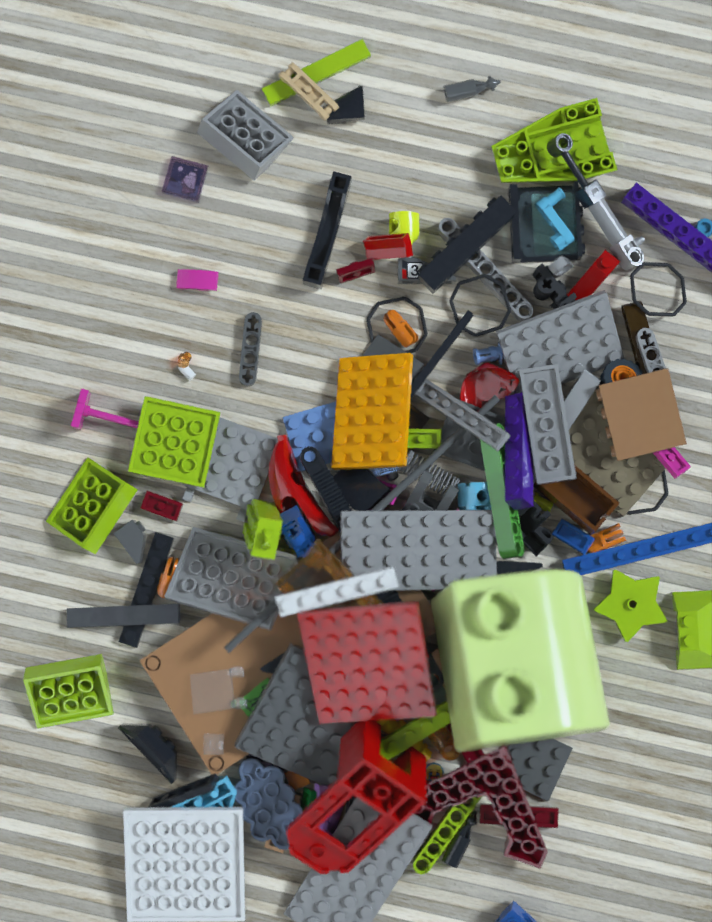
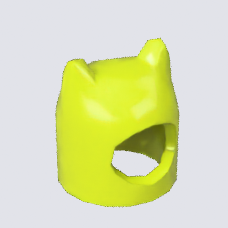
M411 211L390 213L389 234L409 233L411 243L413 244L419 237L420 215Z

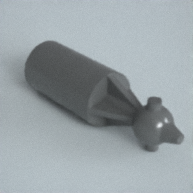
M489 76L486 82L470 79L444 85L446 101L452 102L474 97L486 88L494 91L496 86L501 83V80H496Z

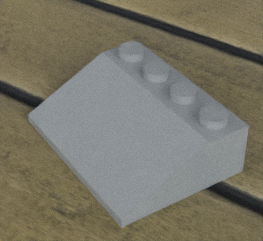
M238 90L201 120L197 131L202 138L254 181L268 169L294 138Z

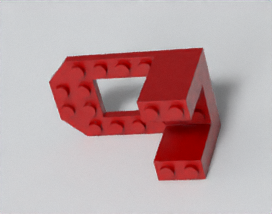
M375 720L358 721L340 738L338 779L287 826L286 833L290 855L320 874H329V871L349 873L426 803V756L412 746L393 763L381 756V724ZM354 795L381 814L349 844L344 845L320 829L319 826Z

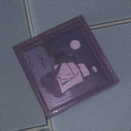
M172 156L162 193L199 203L209 168L208 165Z

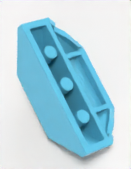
M218 776L219 781L213 791L171 807H233L237 791L227 776Z

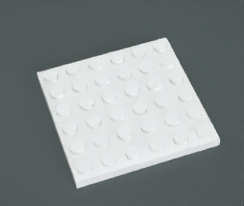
M243 807L124 808L127 922L245 921Z

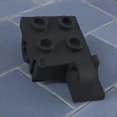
M542 263L535 269L532 276L537 283L533 288V294L538 300L543 301L551 298L553 303L550 307L553 309L577 301L575 300L577 297L575 293H572L570 296L566 294L565 285L560 280L557 281L554 278V274L548 268V265L545 266Z
M533 500V507L519 509L518 514L523 544L535 556H538L553 540V535L545 527H540L551 514L546 511L541 515L539 512L542 508Z

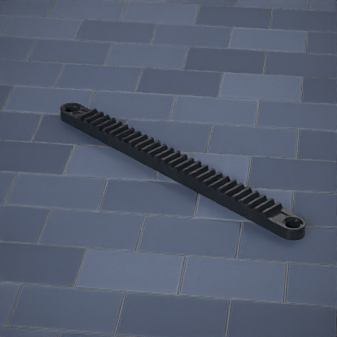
M311 446L305 447L300 453V461L341 533L340 511L352 510L319 451ZM306 452H313L315 460L312 462L306 461L304 458ZM396 590L374 593L380 605L403 603ZM425 642L430 675L436 674L439 677L438 684L432 685L433 690H436L444 683L443 674Z

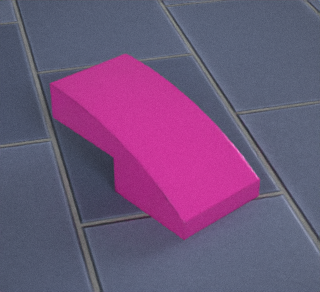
M178 269L176 288L217 291L219 272Z

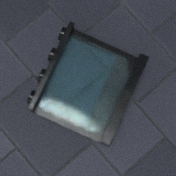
M574 181L573 185L518 188L517 184L509 185V204L517 211L515 217L510 221L512 263L555 261L561 256L568 258L569 261L582 258V254H585V243H582L581 236H584V224H581L580 217H583V206H580L579 200L575 195V192L581 189L578 186V181ZM557 188L563 190L566 198L555 204L553 209L575 238L574 242L560 252L553 247L549 239L555 232L535 206L538 200L544 196H549Z

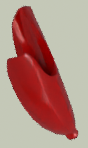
M278 435V442L273 449L269 462L270 490L277 509L281 514L296 506L298 502L308 521L319 535L334 536L339 529L325 515L307 486L288 442L287 435Z

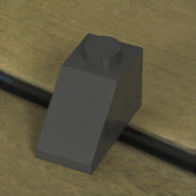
M132 519L117 530L114 535L135 563L141 564L143 562L146 534L144 533L146 529L140 521L136 522Z

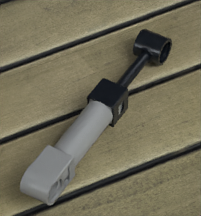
M561 133L552 138L547 144L548 153L553 157L562 156L582 187L575 192V195L584 209L589 208L612 246L609 249L614 257L620 261L619 266L624 270H629L641 265L644 261V254L639 246L645 241V238L640 236L634 239L631 234L627 236L603 198L606 196V193L597 179L590 183L586 181L568 152L573 146L571 137L566 133Z

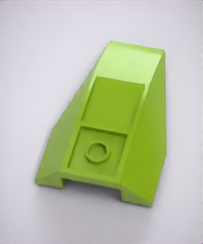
M594 98L561 107L492 145L501 183L577 181L563 157H553L547 151L548 142L561 133H566L571 137L573 146L568 152L585 179L617 171L613 152L609 151L601 123L602 113L598 99Z

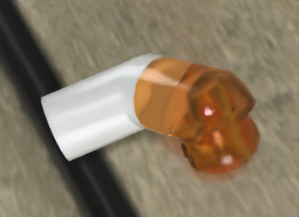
M184 352L178 357V369L191 381L196 376L189 368V361L192 359V356L189 352Z

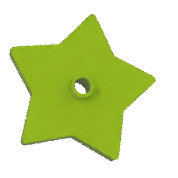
M614 569L612 571L610 593L593 611L614 620L623 640L629 642L643 625L667 622L656 602L660 577L655 576L634 580ZM632 600L635 601L634 608L629 606V602Z

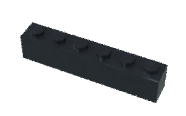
M502 195L497 199L495 197L491 199L487 204L488 208L484 212L480 210L473 217L474 221L470 225L465 224L459 230L461 234L455 238L453 236L445 244L447 247L443 251L438 250L431 257L433 260L429 264L424 263L418 269L419 274L417 278L432 294L445 284L515 217L517 211Z

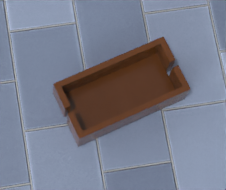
M574 465L576 479L541 485H537V481H535L533 484L534 488L590 535L598 530L606 518L619 505L616 499L576 465Z

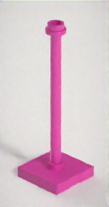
M81 388L71 423L74 429L81 430L84 418L88 416L138 428L139 421L90 408L91 406H88L91 393L89 390Z

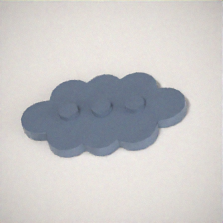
M247 758L239 766L241 781L234 786L237 791L235 801L243 807V820L251 824L250 831L256 840L264 842L271 839L275 847L282 850L289 849L286 833L287 826L303 812L301 806L294 801L295 791L291 785L285 783V774L281 768L273 765L265 768L259 759Z

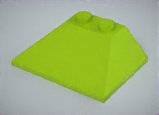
M712 590L672 592L673 611L676 612L679 649L676 650L677 670L712 668Z

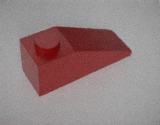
M605 249L567 295L570 296L572 293H575L577 296L575 300L592 295L620 261Z

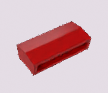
M409 233L368 236L363 241L366 259L372 258L377 260L413 256Z

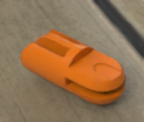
M389 310L385 313L383 317L384 322L403 347L407 348L418 341V335L397 311Z
M618 523L590 535L595 540L587 552L595 553L627 541L625 537H621L624 534L623 531L618 530L621 527Z
M170 557L164 574L161 573L157 593L162 598H165L164 596L180 560L179 558H176L173 566L174 557Z

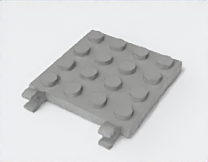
M220 417L205 487L182 484L187 487L182 499L191 502L195 490L240 506L241 509L237 520L245 522L247 505L251 504L252 499L259 500L269 474L271 455L278 442L277 438Z

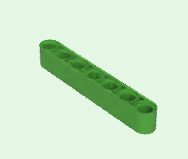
M500 423L495 424L504 430L503 426ZM480 440L499 555L502 559L523 556L524 544L518 510L513 509L505 502V443L499 451H496Z

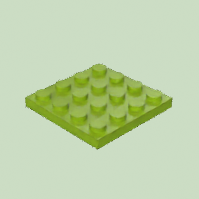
M145 396L128 472L204 488L221 412Z

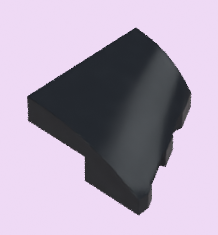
M358 86L334 100L339 108L329 114L327 124L346 123V121L365 120L363 86Z

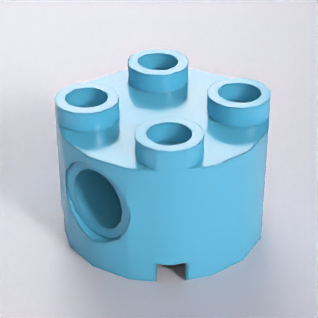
M487 482L458 483L457 489L459 491L457 497L459 510H492Z

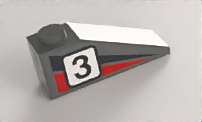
M413 256L398 258V284H423L417 278L419 274L418 269L427 262L419 258H413ZM452 276L445 284H455L456 276Z

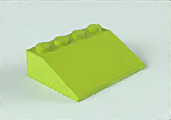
M87 457L46 522L82 548L96 554L138 489Z
M102 654L25 668L23 682L37 729L114 714L107 671Z

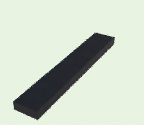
M468 310L413 381L411 384V398L474 316L472 312Z
M180 604L67 608V628L180 624Z

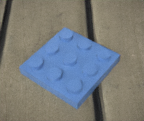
M336 402L283 417L291 448L301 472L306 470L300 461V453L308 446L314 447L319 451L325 464L332 463ZM310 451L306 452L304 458L306 461L312 462L315 460V454Z

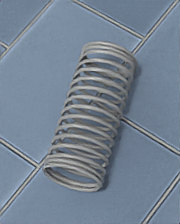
M412 450L407 455L406 467H401V470H399L403 474L408 471L407 476L418 467L422 456H420L415 463L418 454L413 458L414 452ZM433 463L427 468L426 471L434 474L429 484L431 483L430 489H432L435 483L433 491L440 485L437 494L443 488L441 496L449 485L456 488L460 481V478H456V476H453L451 479L452 474H449L447 477L448 471L443 475L445 470L443 469L440 472L441 467L436 470L437 465L431 470Z

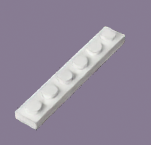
M393 566L277 595L275 598L280 617L399 586Z

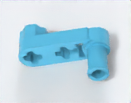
M557 188L549 196H544L535 203L542 217L555 232L549 239L558 252L575 241L571 231L553 209L555 204L566 198L561 188Z

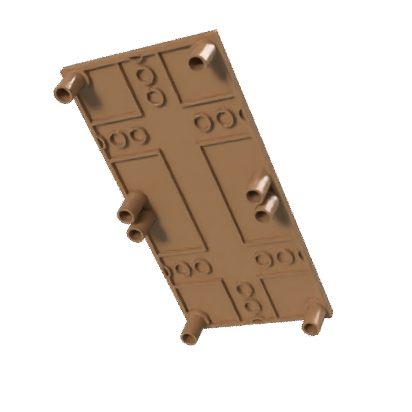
M339 531L334 536L327 538L314 547L318 559L341 538ZM341 549L297 590L341 580ZM299 560L289 586L309 568L304 567ZM396 590L403 603L418 602L424 639L436 632L432 606L422 591ZM374 593L368 595L376 605H380ZM358 597L306 611L349 608V605L352 602H356ZM278 612L271 631L257 627L230 653L224 647L248 624L212 613L139 660L211 774H219L249 754L234 746L249 718L237 702L267 677L271 679L273 674L262 672L260 668L284 653L290 643L304 648L298 613L280 617Z

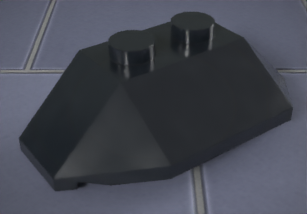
M121 724L118 727L172 785L177 779V751L175 750V744L170 739L165 740L161 735L163 732L156 725Z

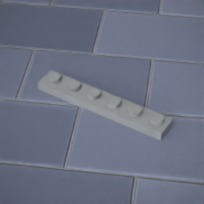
M428 379L423 382L415 393L421 400L496 451H499L510 437L506 431Z

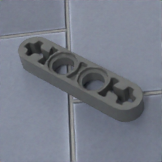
M255 312L247 314L244 321L239 380L246 387L254 385L257 380L262 318ZM252 317H256V320L259 321L254 326L258 333L254 331L247 332V329L251 330L252 325L248 321L252 320ZM250 335L256 336V344L248 345L246 342L247 337ZM247 354L255 356V361L252 364H247L244 361ZM243 366L247 368L255 367L254 370L250 369V376L253 379H250L249 383H246V380L243 379V376L247 375V369H243Z

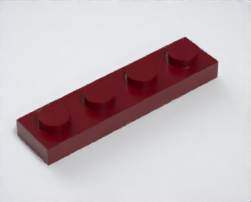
M480 803V824L503 825L496 816L491 803ZM530 806L538 827L558 828V807Z

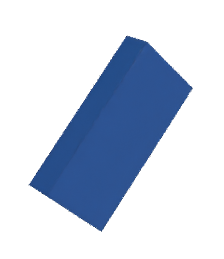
M564 519L560 520L552 533L555 538L583 555L586 554L595 540L592 536Z

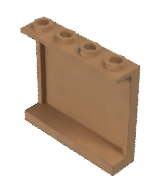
M668 368L598 385L599 389L596 390L598 401L602 400L604 408L600 410L603 420L607 419L609 427H605L607 438H612L613 445L610 446L612 457H616L617 461L687 444Z

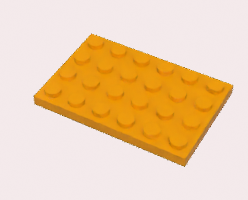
M399 353L339 358L331 463L333 470L406 467L413 354Z

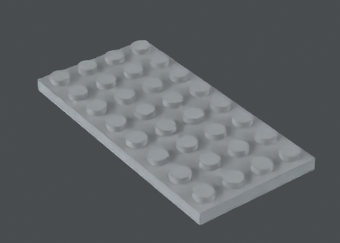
M492 510L340 511L341 579L394 566L399 587L389 590H438L446 588L456 580L497 575L496 533Z
M356 797L332 837L347 845L381 813ZM413 814L349 873L329 871V874H320L311 868L286 908L284 915L295 922H372L430 832L432 825Z

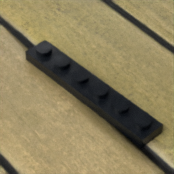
M155 532L131 606L153 604L160 576L164 571L174 541L173 537ZM145 625L124 626L119 642L138 648Z

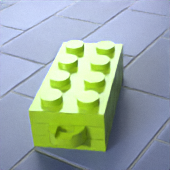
M252 499L251 504L247 505L246 510L248 521L247 523L244 522L242 530L244 539H246L245 544H247V549H249L251 556L275 560L283 521L274 502Z

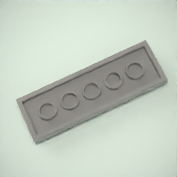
M558 364L519 370L537 485L576 479Z

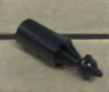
M475 810L466 818V824L456 832L442 858V861L451 867L458 868L471 842V826L478 823L477 811Z

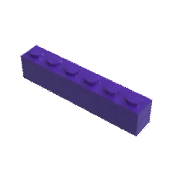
M522 392L505 396V431L510 435L509 439L505 442V502L515 510L533 507V455Z

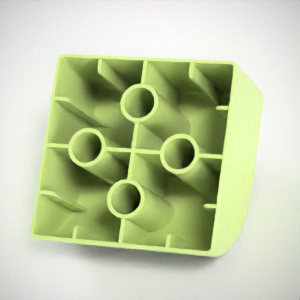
M538 570L456 580L431 600L454 745L457 751L464 752L498 747L504 744L511 745L600 732L609 727V716L583 579L579 573L571 570Z

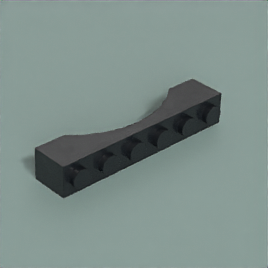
M333 171L320 225L303 276V285L322 290L352 183V176Z

